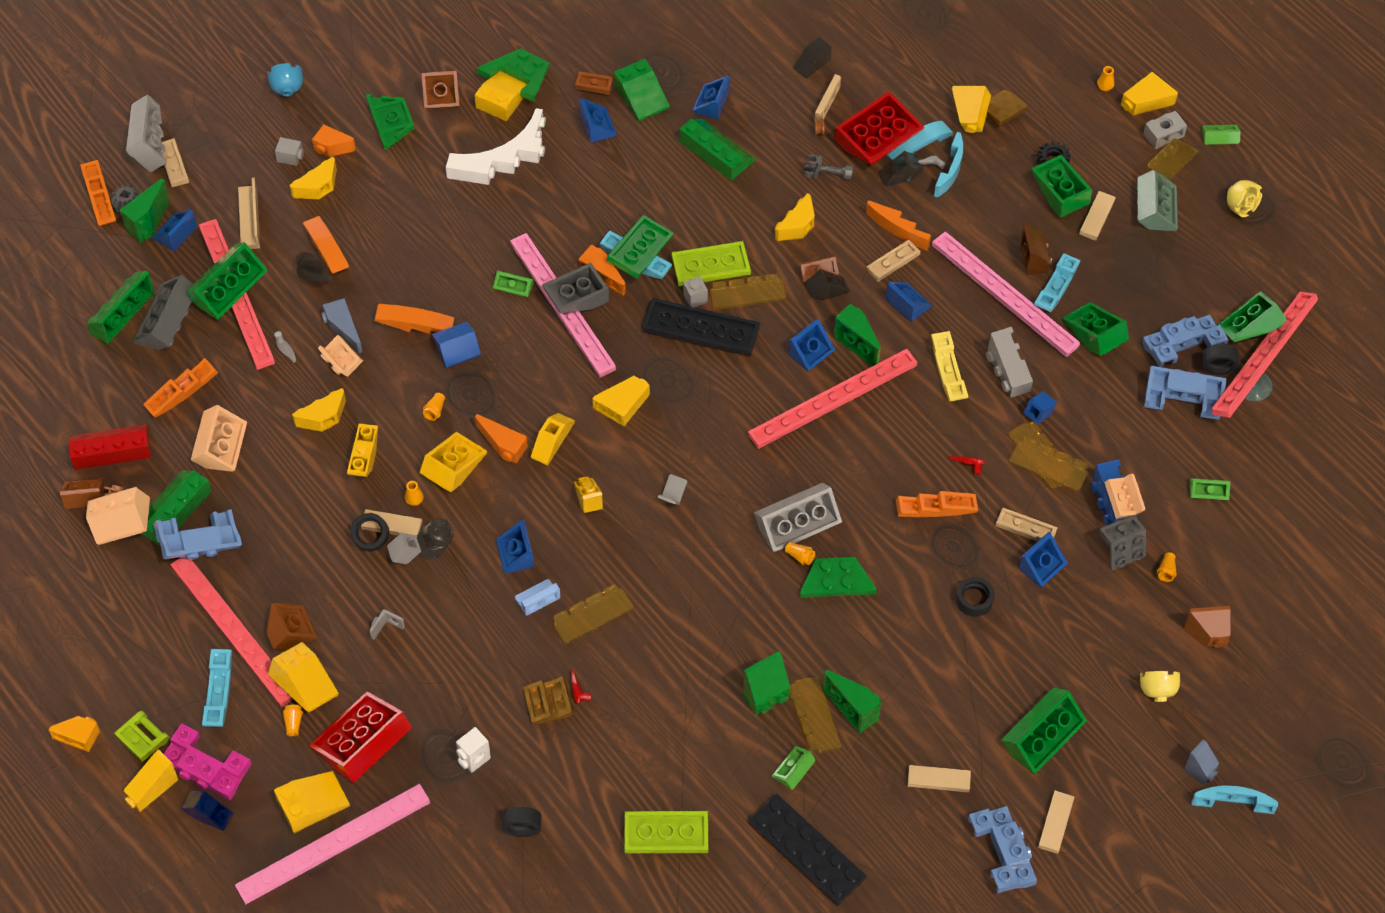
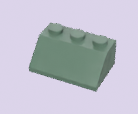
M1156 169L1137 177V219L1139 223L1149 230H1178L1177 186Z

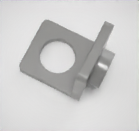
M670 474L663 494L658 495L657 498L679 505L688 481Z
M383 609L379 617H375L371 624V639L374 640L386 622L404 629L403 618Z

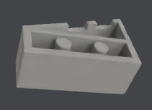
M1012 326L991 333L988 351L986 352L988 361L992 362L995 375L1000 377L1002 388L1008 393L1010 398L1030 392L1033 384L1025 359L1021 360L1018 354L1019 344H1014L1011 335L1014 332Z

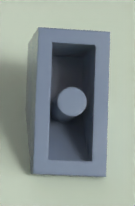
M1202 740L1191 752L1184 769L1203 786L1208 780L1212 782L1219 773L1216 771L1219 762L1205 740Z

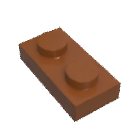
M579 71L575 89L610 95L613 77Z
M835 256L799 264L802 282L839 274Z

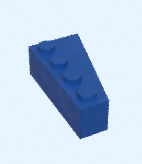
M1119 459L1097 464L1093 481L1090 484L1093 494L1095 493L1097 496L1098 508L1103 511V520L1106 526L1125 519H1116L1104 483L1109 479L1124 478V475L1120 476L1118 469L1121 467Z

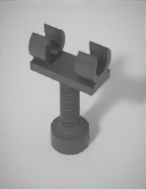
M815 154L808 155V162L804 170L811 172L804 171L803 175L806 178L813 177V179H817L819 171L841 174L843 179L851 180L853 166L845 165V167L841 168L822 165L821 155L819 157Z

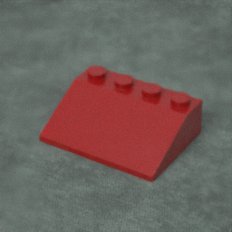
M888 91L837 126L834 140L846 152L872 166L922 131L924 126Z
M367 691L320 734L309 747L340 775L354 783L378 759L389 751L395 743L404 737L412 727L401 710Z

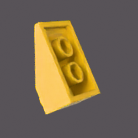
M500 71L485 81L476 92V108L507 121L524 97L520 96V92L527 84Z
M455 432L425 455L420 474L445 490L452 492L464 482L487 454V450Z
M303 642L272 658L268 675L308 713L338 696L337 689L316 654Z
M333 771L293 780L274 789L276 799L293 833L350 806Z

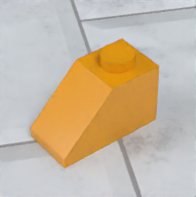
M80 716L49 728L52 739L87 752L90 751L100 733L97 722L90 717L82 718Z

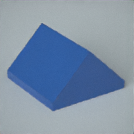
M724 76L704 84L692 111L696 114L718 120L729 95L730 77Z
M583 98L579 100L580 117L591 143L617 135L606 107Z
M190 209L174 213L152 236V239L174 252L197 228L193 211Z
M889 282L887 284L886 300L910 322L914 321L932 306L907 282Z
M819 319L814 320L789 340L788 355L806 371L811 370L835 351Z
M468 322L432 334L446 368L481 355L475 332Z
M521 520L496 539L504 573L534 568L533 552L525 521Z
M1051 532L1045 534L1022 555L1019 570L1039 587H1043L1068 564Z

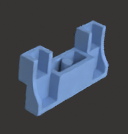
M1210 315L1198 319L1193 316L1183 318L1173 324H1165L1161 327L1160 332L1143 337L1142 345L1154 358L1158 367L1163 368L1165 362L1172 361L1173 364L1177 362L1178 355L1176 352L1202 344V341L1205 342L1207 347L1220 343L1227 344L1228 338L1221 326H1216Z
M1151 366L1144 407L1163 410L1165 398L1202 404L1200 417L1219 420L1220 416L1213 415L1212 408L1225 391L1226 378L1203 375L1197 372L1191 373L1180 369L1174 370Z
M232 509L223 513H211V527L178 532L176 518H171L169 521H155L153 523L157 542H160L163 559L187 557V560L199 558V555L206 554V557L218 555V552L221 550L239 548L242 543L235 526Z
M1005 806L992 811L985 809L969 814L968 821L973 825L975 837L991 833L990 838L1002 867L991 870L990 873L991 878H994L997 885V894L1016 888H1027L1036 885L1037 878L1030 864V858H1032L1029 846H1025L1023 831L1021 827L1018 828L1015 821L1013 822L1008 807Z

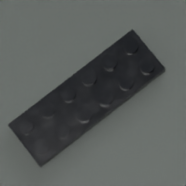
M653 298L643 326V332L751 356L760 329V322Z
M777 793L748 820V824L837 907L867 878L866 874Z

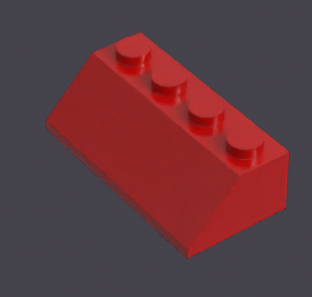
M148 424L71 436L69 451L74 470L151 458Z

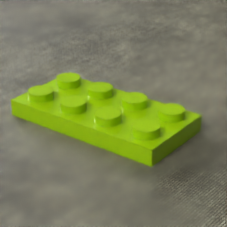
M743 241L671 253L678 286H683V282L699 276L703 282L751 275Z
M708 811L625 812V853H708Z

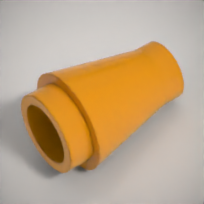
M1110 66L1104 67L1102 74L1097 80V85L1102 91H1110L1114 87V69Z
M435 393L434 397L423 407V416L426 419L435 421L440 417L445 396L441 393Z
M409 481L406 485L404 499L409 505L417 506L423 501L424 495L416 481Z
M792 542L786 545L785 552L802 565H810L814 560L815 551L812 550V547Z
M1168 552L1164 554V558L1157 570L1158 578L1163 582H1171L1177 575L1176 556L1173 553Z
M287 705L283 711L286 735L288 736L299 735L303 714L299 705Z

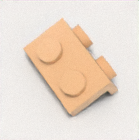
M339 335L325 348L321 345L318 347L322 352L320 356L326 362H331L333 365L331 368L338 375L342 373L348 377L363 362L358 354Z
M1129 474L1124 478L1109 479L1104 482L1116 519L1137 515L1145 510L1134 474Z

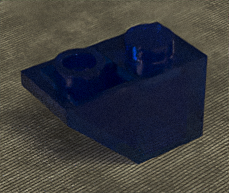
M204 790L191 791L181 808L194 819L222 831L225 830L234 814Z

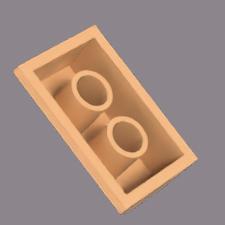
M219 405L205 410L202 415L191 460L206 469L235 471L247 421Z
M137 487L89 500L86 519L96 544L101 545L146 532L150 497Z

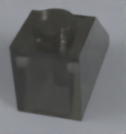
M818 37L805 48L795 64L794 70L807 79L831 60L832 46Z
M903 151L881 169L879 173L884 185L890 186L908 182L923 171V167L918 162V156Z
M822 269L805 282L809 295L820 300L834 298L850 292L844 277Z

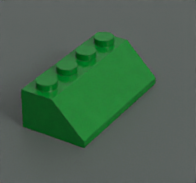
M691 118L679 128V142L730 181L756 160V158L704 119Z
M245 242L236 243L185 293L197 307L218 320L268 270Z
M136 272L126 279L123 286L113 293L109 301L101 306L95 316L89 319L87 327L90 335L108 345L155 294L149 272Z
M194 470L181 471L149 506L147 531L141 534L161 546L160 542H157L153 523L157 520L162 522L176 518L179 529L212 492L209 480Z
M1053 687L1001 741L1010 756L1032 774H1036L1087 720L1069 690Z

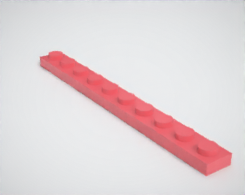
M216 219L199 224L200 231L214 264L229 250ZM245 293L231 307L258 370L275 364V361L248 295Z
M1299 292L1284 312L1287 321L1280 328L1268 333L1213 406V415L1227 418L1232 416L1318 301L1317 294Z
M905 349L748 431V436L755 446L760 449L916 367L917 361L908 349Z
M186 557L179 558L170 564L173 571L279 706L282 708L294 700L268 675L272 662L195 563L192 560H187Z

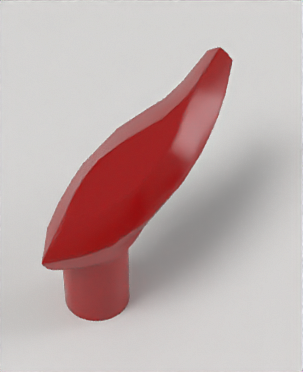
M949 456V459L974 466L975 475L982 474V465L985 464L983 459Z
M572 669L571 681L574 700L577 703H580V700L590 701L591 693L581 692L576 673Z

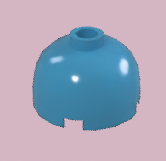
M290 63L278 64L271 68V72H267L271 89L280 95L291 96L300 90L303 84V72L299 65L291 67Z

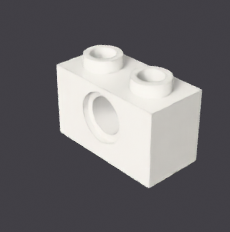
M476 727L456 741L458 762L464 769L468 768L471 773L491 758L489 742Z

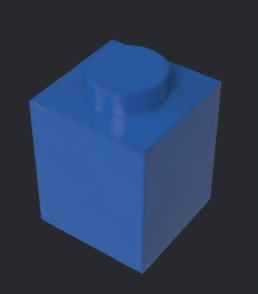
M1042 391L1029 400L1024 414L1039 424L1052 415L1057 402Z

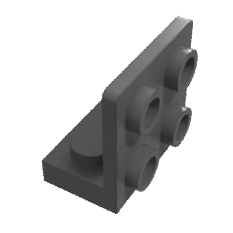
M1135 515L1100 528V535L1110 547V568L1112 570L1146 556V529Z

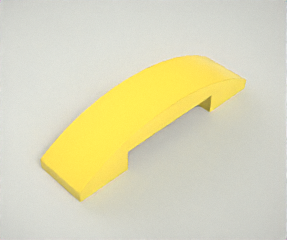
M950 331L931 334L938 372L948 400L967 399L968 394L964 380L960 376Z

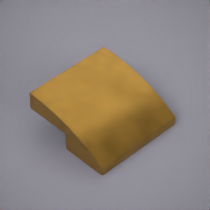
M1003 90L990 98L986 118H992L1001 126L1025 112L1028 105L1013 93Z
M564 677L546 683L541 680L523 687L533 724L550 722L574 715Z

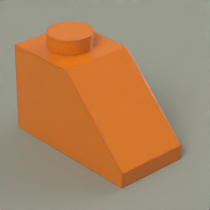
M324 124L312 139L314 150L318 154L328 157L354 152L356 149L353 137Z

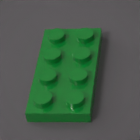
M643 215L611 251L606 261L638 279L653 259L672 239L674 233Z

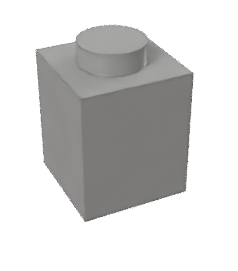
M280 137L275 149L277 162L298 166L299 161L304 157L301 141Z
M700 276L683 282V296L691 307L708 303V290Z
M400 533L387 545L392 562L408 564L421 552L416 535Z

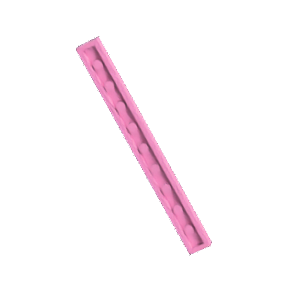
M944 232L932 242V246L1064 356L1068 357L1079 347L1080 342L947 232Z
M527 233L510 240L511 246L599 378L615 371L616 365L579 311L560 313L543 289L542 284L555 279L556 276Z
M418 784L235 884V887L246 905L430 804V800L421 785Z

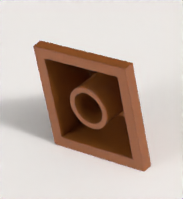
M273 603L271 605L267 635L273 649L289 650L301 642L306 644L317 639V635L303 605Z
M1230 606L1190 609L1184 624V631L1207 647L1214 646L1220 648L1227 645L1231 636Z

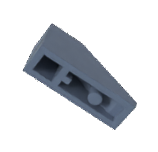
M345 299L323 304L324 312L321 315L324 324L328 323L332 332L341 336L355 351L362 353L361 342Z

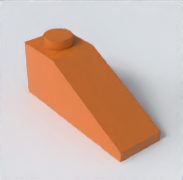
M590 245L578 259L579 268L591 263L607 287L624 296L626 294L625 282L615 266L606 261L608 255L601 248Z
M477 414L475 420L479 431L502 459L517 464L528 447L527 436Z

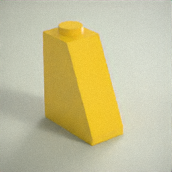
M1151 72L1123 94L1121 106L1132 115H1137L1174 105L1178 92Z
M953 86L952 91L959 121L965 132H982L991 98L987 87Z
M632 376L593 397V409L625 426L650 395V385L644 379Z
M160 750L154 753L123 790L127 797L124 799L132 809L136 807L139 812L178 781L172 762Z

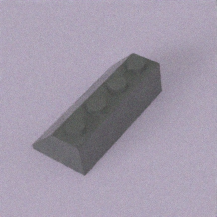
M182 275L161 283L132 342L155 350L169 348L174 342L173 337L175 333L181 328L180 323L189 312L188 307L190 303L193 302L185 293L193 283Z

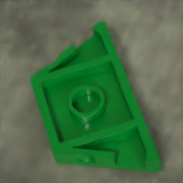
M366 94V100L384 150H388L414 129V123L407 104L402 97L392 98L382 95L381 98L372 97L371 94Z
M855 557L815 559L801 589L800 598L876 594V587Z

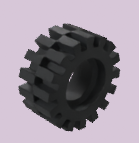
M1051 141L1050 145L1048 142L1045 143V146L1042 145L1041 149H1039L1037 165L1049 161L1048 156L1057 157L1059 155H1062L1069 163L1071 156L1069 148L1065 149L1066 145L1064 144L1060 146V142L1054 144V141Z

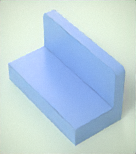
M547 579L516 595L515 600L527 616L560 599V589L556 583L552 584Z

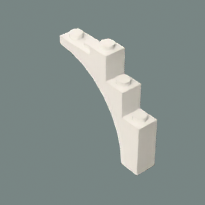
M535 109L532 119L525 129L514 139L500 147L474 154L450 153L446 165L447 178L489 185L490 179L494 178L495 171L514 174L516 167H519L520 160L539 163L540 157H543L545 153V146H542L541 128H544L546 123V117H543V109Z

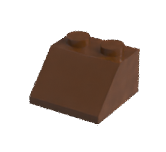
M1023 224L1019 246L1026 274L1048 273L1049 267L1052 265V256L1047 251L1049 249L1048 240L1044 239L1043 232L1029 224Z

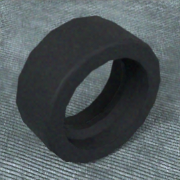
M1216 344L1207 347L1203 351V367L1208 373L1224 375L1235 371L1239 367V352L1232 345Z
M364 513L358 516L352 523L351 537L354 543L362 550L377 551L387 543L389 527L386 521L379 515ZM367 521H374L381 527V536L374 543H365L359 537L360 526Z
M970 577L964 580L958 587L956 594L957 606L960 611L972 617L987 614L992 608L994 601V589L985 579ZM969 589H979L986 594L987 600L982 605L969 604L964 599V592Z
M517 806L508 808L502 814V830L506 834L517 837L534 836L541 831L542 815L538 810L530 807Z

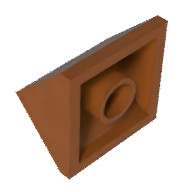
M457 70L421 73L424 109L460 106Z
M104 478L64 482L60 490V496L65 509L87 507L89 500L103 497Z

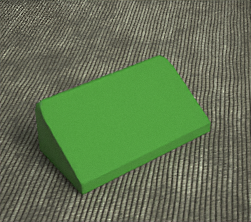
M1237 125L1202 126L1203 140L1206 145L1240 143L1241 131Z
M497 270L493 289L528 297L534 280Z
M1190 478V498L1229 500L1231 481Z
M795 746L772 777L793 790L814 764L815 758L811 751Z

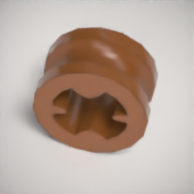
M821 119V121L814 120L815 135H818V133L824 135V119Z

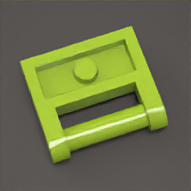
M139 711L114 733L141 762L160 746L165 745L170 739L166 733H162L147 718L143 711ZM142 724L156 739L151 741L137 725Z

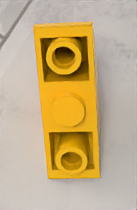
M331 157L323 161L321 165L293 181L289 185L292 197L321 199L333 191L337 171L335 158Z
M807 193L803 199L800 198L796 207L788 211L782 222H778L775 227V240L801 239L814 227L815 215L810 194Z
M343 388L331 392L322 399L315 400L305 408L298 409L292 414L295 426L322 432L338 424L346 402Z
M559 413L548 417L539 431L531 459L548 466L574 425L575 420Z
M359 424L348 466V475L367 477L372 471L376 457L378 426Z
M581 477L578 481L574 482L583 513L603 509L602 492L593 478Z

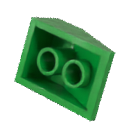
M645 59L614 71V86L638 121L670 109L661 86Z
M1062 155L1031 168V172L1047 202L1060 218L1090 204L1091 187Z
M162 178L120 209L126 232L140 244L155 233L170 202L165 182Z
M1260 291L1218 325L1221 326L1227 337L1233 342L1273 332L1280 328L1287 319L1278 305Z
M1092 302L1085 304L1062 318L1063 323L1087 349L1099 356L1106 354L1129 340L1127 322Z
M849 304L836 316L834 339L872 367L879 363L881 346L862 310Z
M779 651L744 670L743 698L755 715L768 712L772 706L778 703L782 704L790 697V684L782 655Z
M824 671L822 690L859 734L879 721L881 699L876 693H872L869 688L832 671Z

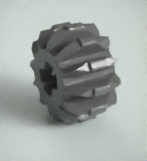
M129 184L125 187L122 185L120 189L115 188V192L111 193V204L118 213L120 209L141 193L136 186L132 187Z

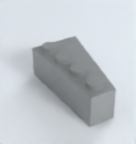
M147 94L131 105L126 151L151 173L166 164L167 160L166 157H163L165 145L161 143V138L164 136L159 126L162 124L160 105Z

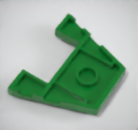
M520 48L479 66L477 74L490 79L499 71H502L526 83L527 85L521 89L520 96L534 102L549 70L550 63Z

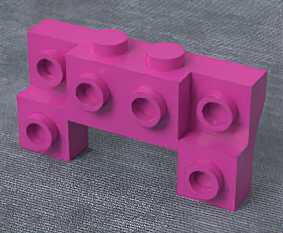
M181 723L171 737V744L164 755L172 762L175 772L186 781L190 779L203 790L207 788L230 801L244 775L252 765L250 759L235 751L231 752L224 763L194 748L200 739L199 732Z

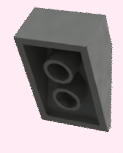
M591 263L542 284L543 289L560 313L590 310L609 302V288Z

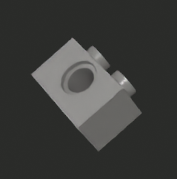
M1174 111L1166 113L1155 120L1148 121L1143 135L1151 146L1157 149L1184 137L1187 124Z

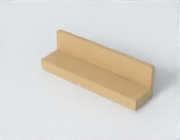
M254 177L252 178V186L238 187L241 243L245 242L250 249L260 248L258 193Z

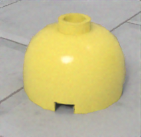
M1240 180L1228 189L1227 204L1230 210L1241 217L1249 216L1246 213L1250 210L1254 212L1260 204L1262 198L1260 189L1262 187L1250 180Z
M1168 671L1140 673L1141 689L1148 697L1155 698V702H1167V698L1174 696L1180 688V672H1173L1174 674L1168 675Z

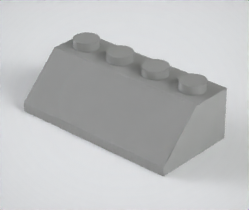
M820 483L754 512L759 530L772 552L785 548L789 542L796 543L842 523L832 489L824 483Z

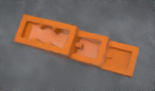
M98 160L81 164L98 226L116 222Z
M868 200L866 214L879 226L904 241L909 239L916 247L928 250L931 235L916 230L917 223L901 218V211Z
M320 216L302 222L313 245L318 250L320 258L332 274L349 267L339 246Z
M378 304L374 321L407 332L414 329L430 334L431 331L440 332L453 327L454 317L419 308Z
M204 358L192 370L186 369L175 381L170 379L143 405L156 418L190 397L219 372Z
M940 491L937 495L919 493L917 497L898 496L896 499L898 517H943L978 512L976 494Z

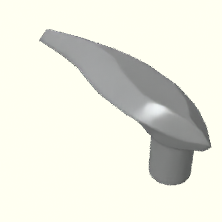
M930 156L918 161L922 165L935 164L941 169L946 164L937 156Z
M280 331L276 332L274 336L279 350L295 363L296 357L293 349L283 339L282 333Z

